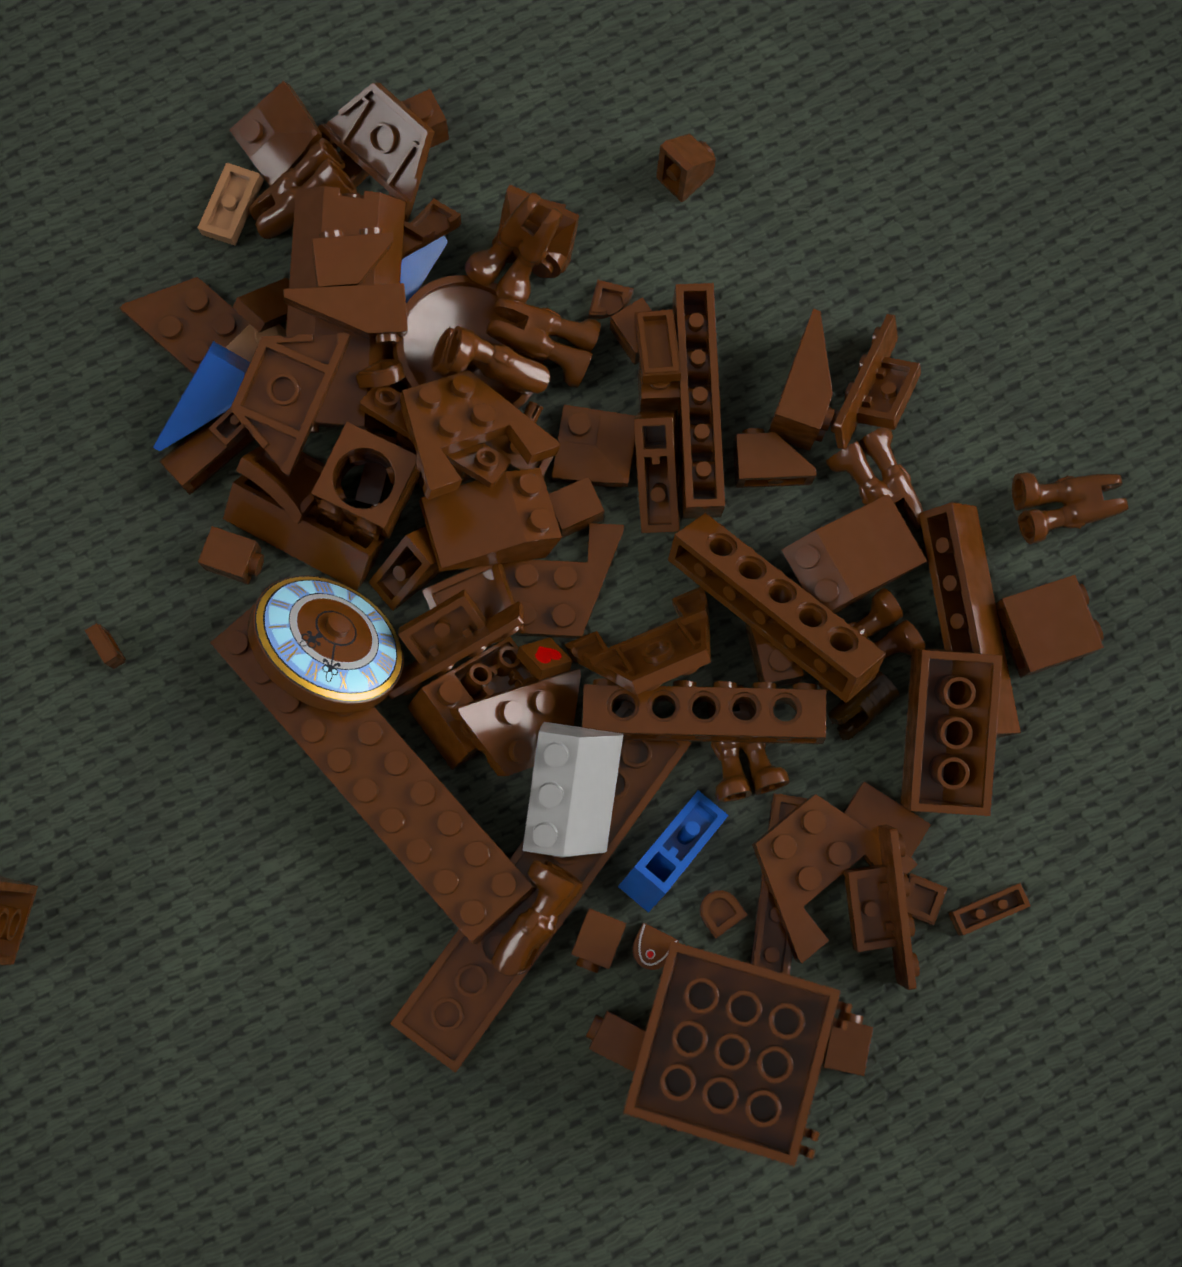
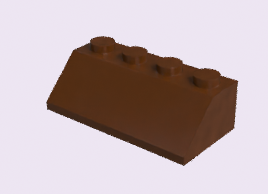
M912 648L901 805L908 810L991 816L1003 655Z

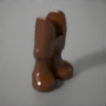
M321 138L314 143L304 158L294 168H290L282 173L250 205L249 211L254 220H256V229L264 239H272L293 226L296 189L328 186L340 188V193L357 194L353 182L342 170L346 166L341 155L326 139Z
M534 192L518 205L507 221L500 224L495 244L490 249L474 252L464 265L467 275L478 284L489 285L499 277L512 251L518 249L519 255L496 286L498 298L511 299L522 303L527 302L531 293L529 279L534 266L540 264L547 257V248L560 223L562 213L556 208H553L548 216L544 218L540 227L529 220L542 199Z
M498 298L494 305V312L500 317L516 323V325L513 326L503 321L491 320L487 325L486 333L501 344L524 353L530 358L537 360L548 359L563 368V381L570 387L578 388L593 354L591 351L598 340L601 323L592 319H586L582 322L566 320L549 308H539L511 299ZM549 336L563 338L571 342L575 348L554 342Z
M458 325L455 328H447L441 335L431 360L432 371L442 375H446L450 371L461 373L467 368L469 363L473 364L481 370L485 377L523 394L543 392L550 381V372L541 363L522 357L505 345H491L473 331Z
M880 427L864 436L859 442L855 441L848 445L846 450H840L825 461L833 472H848L855 479L859 486V494L863 504L867 505L889 494L897 509L901 508L911 525L915 529L922 528L919 513L924 510L911 484L910 474H908L903 466L897 464L890 446L893 435L890 429ZM864 452L874 460L881 472L882 480H879L874 475Z
M1023 472L1015 474L1012 483V498L1016 511L1053 502L1064 504V506L1053 510L1041 511L1031 509L1023 511L1018 516V523L1024 540L1028 544L1040 543L1046 539L1048 531L1058 527L1081 529L1085 524L1110 518L1127 511L1128 502L1126 498L1104 500L1103 492L1122 486L1121 475L1093 474L1078 477L1067 475L1051 484H1039L1037 478L1032 473Z
M882 588L872 597L870 612L859 622L848 624L868 639L878 631L900 620L903 617V612L892 593L888 589ZM908 620L898 624L874 643L886 653L884 659L900 652L912 655V648L925 649V643L920 633ZM822 683L818 684L822 690L830 691Z
M737 685L736 688H744V686ZM707 702L708 718H711L715 714V708ZM748 703L737 704L735 706L737 711L733 712L740 720H749L756 714L755 709ZM711 742V748L718 760L721 761L723 780L715 787L718 802L741 800L752 794L750 784L739 759L740 749H743L747 755L756 795L774 791L790 783L788 773L784 768L771 765L765 751L766 743Z
M536 860L532 862L528 869V875L539 890L532 907L517 917L510 930L500 941L493 955L492 964L503 975L513 976L526 973L542 945L554 934L558 917L570 902L577 897L584 885L576 876L549 861H546L544 864Z

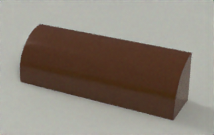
M224 413L196 429L159 461L189 495L255 440L249 432L229 451L209 430V427Z
M241 475L233 482L223 519L355 590H358L365 581L386 537L380 535L378 540H374L357 531L358 527L353 525L354 522L346 518L342 524L321 514L322 510L317 508L318 503L309 511L301 523L296 524L266 491L244 475Z

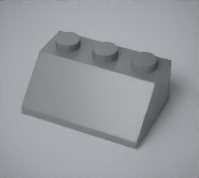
M543 722L538 733L523 851L559 857L607 852L623 741L622 733Z

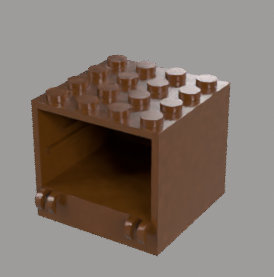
M671 941L623 1113L792 1166L796 1165L798 1154L813 1159L815 1149L801 1145L803 1136L813 1141H818L820 1132L806 1127L831 1027L847 1030V1021L834 1018L836 1009L851 1013L853 1005L838 1001L841 990Z

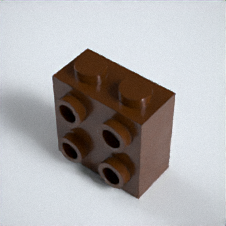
M1076 575L1002 598L996 603L999 624L1020 678L1091 655L1104 648L1102 644L1104 639L1102 628L1099 622L1091 616L1087 606L1089 604L1088 592L1082 583H1078Z

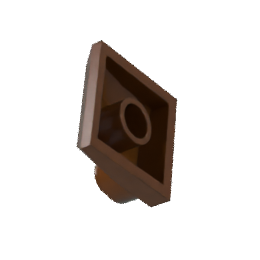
M509 185L506 190L500 224L508 220L513 211L530 193ZM541 199L535 213L529 220L540 227L541 222L553 208L558 209L562 213V217L556 233L547 248V257L540 264L534 266L532 272L541 278H556L560 273L566 271L571 261L580 215L544 199ZM497 234L492 241V245L497 241ZM518 249L512 251L507 263L515 262L519 255Z

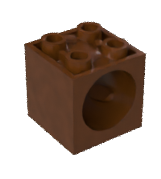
M346 422L311 492L318 503L317 508L322 510V515L342 524L345 518L354 522L353 525L358 527L357 531L369 538L378 540L381 535L390 539L422 473L418 472L415 461L417 455ZM366 463H377L385 466L393 489L384 502L375 504L368 509L354 508L343 502L347 499L341 482L350 469Z

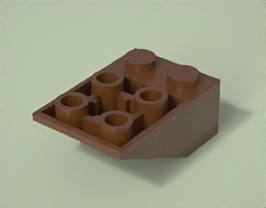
M511 637L504 639L422 687L407 706L452 770L482 751H478L469 739L472 734L463 722L452 717L450 708L538 680L516 657L519 648Z

